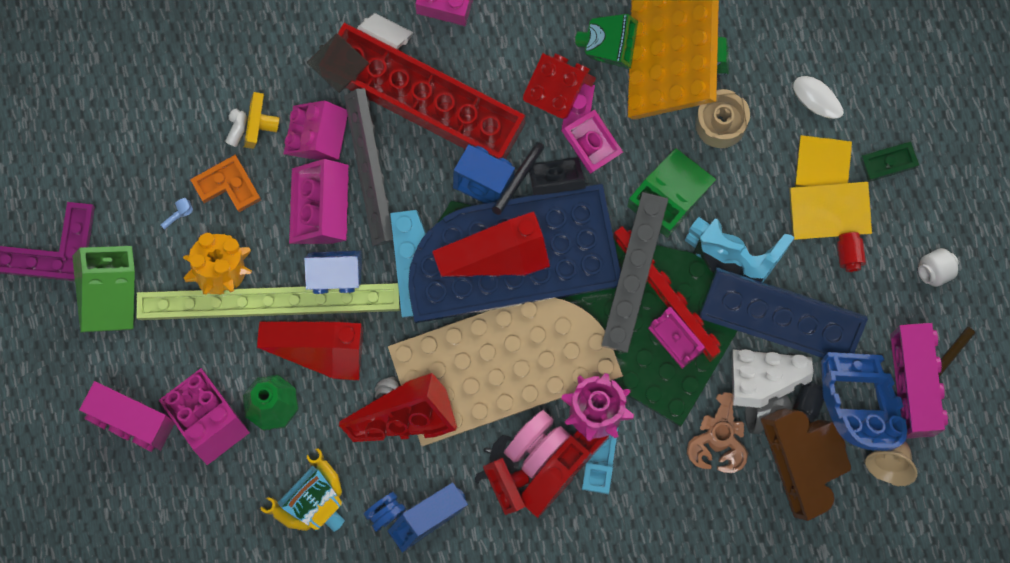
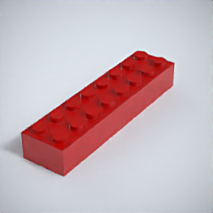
M343 23L319 64L322 76L351 91L365 88L366 96L372 102L464 149L467 148L468 144L473 147L480 146L487 150L489 155L497 159L507 158L525 126L524 114L346 23Z

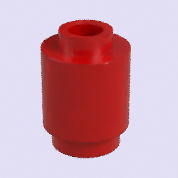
M849 232L840 234L839 241L837 242L840 268H845L846 272L860 271L861 266L866 265L863 239L860 238V233Z

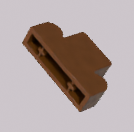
M780 409L761 418L794 518L809 521L830 510L834 504V494L825 484L851 470L845 450L846 443L838 433L833 421L817 420L809 424L805 413L790 409Z

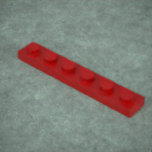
M622 226L614 232L613 238L626 254L632 231H626ZM653 259L647 282L667 308L671 307L704 345L703 353L711 362L721 352L718 348L721 346L719 341L712 333L709 335L702 327L704 325L702 319L695 312L692 314L686 307L688 303L680 292L675 293L669 286L671 284L670 279L663 271L658 272L653 265L655 263Z

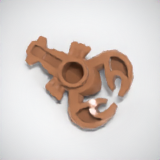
M723 392L722 395L717 394L716 399L721 404L715 416L706 415L701 423L700 430L708 429V431L693 437L688 442L687 454L689 460L695 466L702 469H711L712 465L702 460V456L712 460V455L704 444L708 443L715 452L723 451L730 447L731 450L722 455L718 461L722 463L725 460H729L728 465L717 466V470L723 473H735L741 470L747 463L748 452L745 446L734 437V434L742 438L744 437V423L734 421L733 394Z

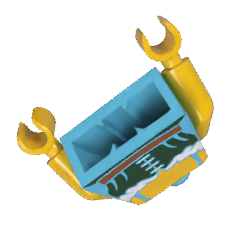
M316 448L315 450L319 454L317 460H311L307 455V460L312 467L279 502L270 497L266 498L272 502V508L266 510L261 506V511L273 515L276 520L287 528L303 531L313 528L317 531L325 523L335 532L345 521L336 512L342 505V501L339 498L342 494L338 474L324 460L321 450Z

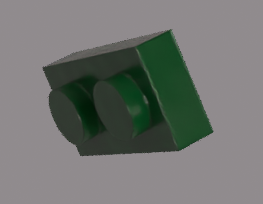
M911 141L865 154L860 158L868 182L909 171L919 166Z

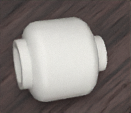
M940 248L921 258L918 273L926 284L935 287L941 286L957 276L959 262L953 253Z

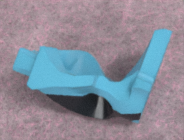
M698 217L690 227L685 241L695 248L693 254L702 258L713 274L716 268L764 282L788 250L795 237L790 234H784L766 253L760 256H752L740 238L722 233V227L718 219H714L711 224H708Z

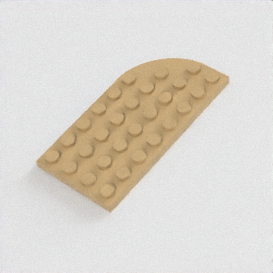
M557 298L490 310L388 346L401 385L412 379L433 373L447 390L457 425L456 431L434 438H424V434H420L418 438L422 447L561 399L562 394L575 392L578 385V376H582L584 379L599 376L600 379L604 373L609 374L610 381L623 377L614 350L601 346L605 330L599 322L582 308Z

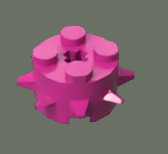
M604 373L600 379L599 376L587 379L578 376V385L575 392L562 394L561 399L570 406L569 417L566 419L565 424H573L587 441L609 435L617 438V428L621 421L631 420L634 417V414L625 408L626 396L630 393V390H623L613 380L610 382L609 374Z

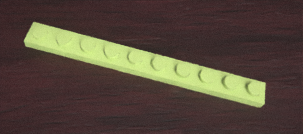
M398 283L360 285L359 288H355V292L340 293L339 289H329V293L313 294V289L306 290V287L234 289L233 292L224 290V294L221 295L209 293L204 295L203 290L137 293L138 320L400 311Z

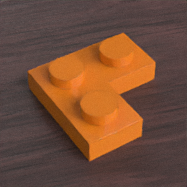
M236 154L190 179L203 203L214 199L226 191L238 212L261 201Z

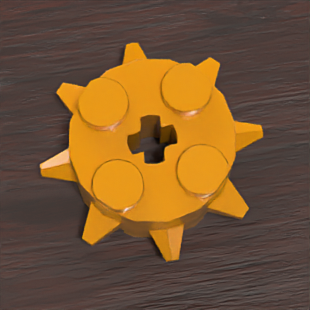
M211 233L200 235L199 240L190 249L189 255L183 256V259L190 262L191 270L183 278L185 282H197L204 295L207 293L221 295L224 294V290L233 292L234 286L237 288L241 284L245 274L252 273V270L245 267L243 261L251 250L249 247L240 248L237 240L232 238L231 235Z

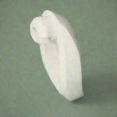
M801 76L794 81L793 90L799 101L807 109L817 115L830 119H838L843 116L844 112L840 102L823 82L809 76Z

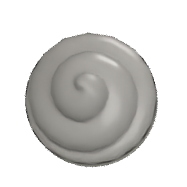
M388 377L376 384V399L399 387L396 378Z

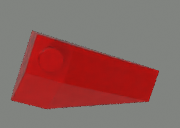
M433 373L404 383L339 421L340 428L353 442L381 441L386 436H400V439H409L410 435L424 434V438H434L456 431L457 428L447 390Z

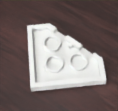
M747 349L732 351L733 405L761 408L768 404L769 399L775 396L780 398L794 391V386L800 383L805 385L812 381V357L784 355L776 352H754Z

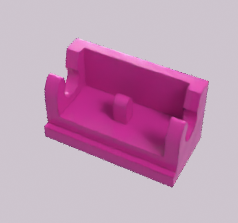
M671 307L665 310L660 318L655 319L648 328L682 369L698 357L705 348Z

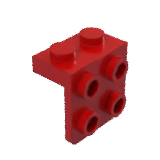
M542 53L524 92L523 100L561 119H566L583 83L592 87L596 78L590 75V69L576 63L575 67L567 64L569 59L555 53L551 57Z

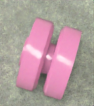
M544 410L539 412L521 428L504 451V454L513 462L520 461L529 453L530 455L522 464V470L532 479L571 436L561 426L556 427L546 435L553 425L554 419Z

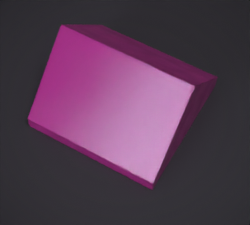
M596 110L591 111L561 130L589 174H592L623 153Z

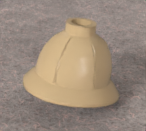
M907 442L890 451L874 450L873 453L866 457L865 465L869 472L877 479L892 483L894 486H906L913 483L917 478V468L912 462V454Z

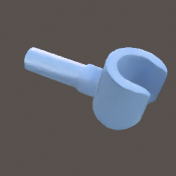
M182 198L175 202L178 211L174 212L161 224L164 229L180 217L192 213L193 208L189 200Z

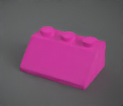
M322 159L292 168L289 244H334L346 241L349 182L347 164Z

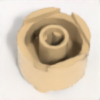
M725 89L717 90L716 102L699 106L695 120L696 131L705 144L716 148H727L735 145L742 139L750 120L749 106L735 92ZM719 116H722L723 120H727V121H726V122H722L721 119H718V117H719Z

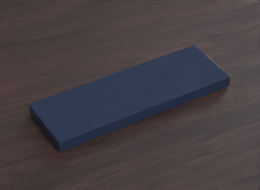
M719 268L715 270L699 313V317L703 320L821 358L827 352L854 354L868 321V317Z

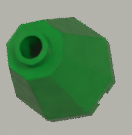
M279 375L256 378L243 394L245 417L263 431L285 428L299 411L296 388Z

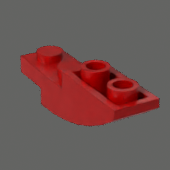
M579 431L570 436L520 496L525 508L538 519L574 480L573 477L609 439V436L595 438L591 441H587Z

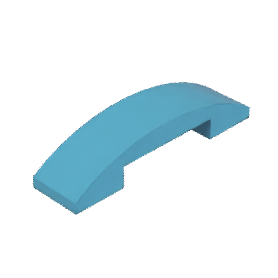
M609 435V439L586 463L582 490L609 494L617 438Z

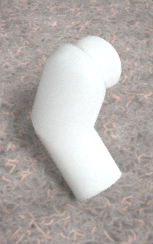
M233 109L229 114V120L234 122L225 142L237 147L245 131L247 115L244 111L240 112L238 109Z

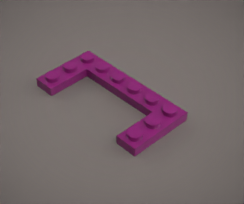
M67 202L59 252L0 246V274L75 281L72 256L79 248L89 247L95 206L93 204Z

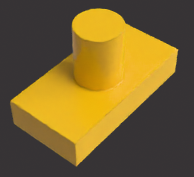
M253 92L251 97L244 148H255L259 130L277 133L279 117L261 114L263 93Z

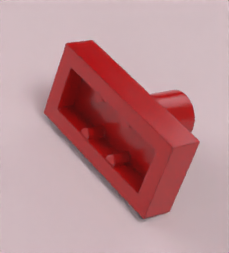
M503 458L483 466L504 514L507 515L524 508L525 505L517 489L529 483L528 475L522 469L510 474Z

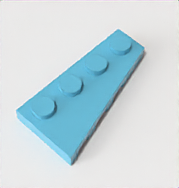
M417 210L390 213L401 315L403 318L413 317L408 288L409 271L417 246L426 234Z

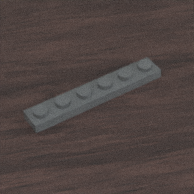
M365 88L355 89L345 95L344 99L372 246H379L393 241L392 224L388 211L389 202L385 196L384 176L380 169L379 150L376 147L374 138L375 129L369 112L370 102L366 96Z
M642 192L602 347L625 353L629 351L666 212L668 198Z

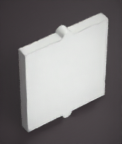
M376 13L369 18H364L363 23L358 26V30L395 49H398L403 44L406 45L413 35V32Z

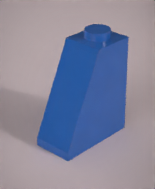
M451 483L404 512L388 530L402 553L459 514L468 505L465 495L459 488H456L454 483Z

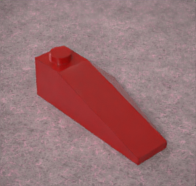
M534 212L507 220L432 251L441 277H471L474 275L526 276L550 267L543 234Z
M259 322L257 348L332 379L359 381L364 329L361 323Z

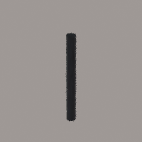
M535 143L492 207L494 214L500 215L544 150L542 143Z

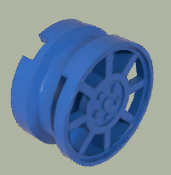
M394 492L380 499L363 514L367 520L373 522L372 527L376 532L381 530V526L386 527L407 510L403 504L398 503V497Z

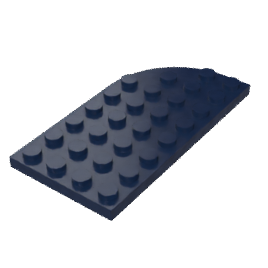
M603 184L586 186V189L510 199L500 215L492 212V207L496 203L492 202L466 207L445 216L433 228L428 230L418 244L410 265L408 287L414 324L512 307L528 302L532 303L617 288L621 272ZM531 212L535 213L543 234L550 264L549 268L526 276H440L432 251L507 220Z

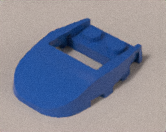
M827 352L821 360L823 398L830 417L841 437L854 446L868 450L890 451L901 446L907 438L906 419L901 417L900 411L904 406L901 397H896L892 387L895 383L891 374L884 373L880 363L884 361L883 356ZM836 381L874 383L881 411L840 409L841 402L839 395L835 393L834 383Z

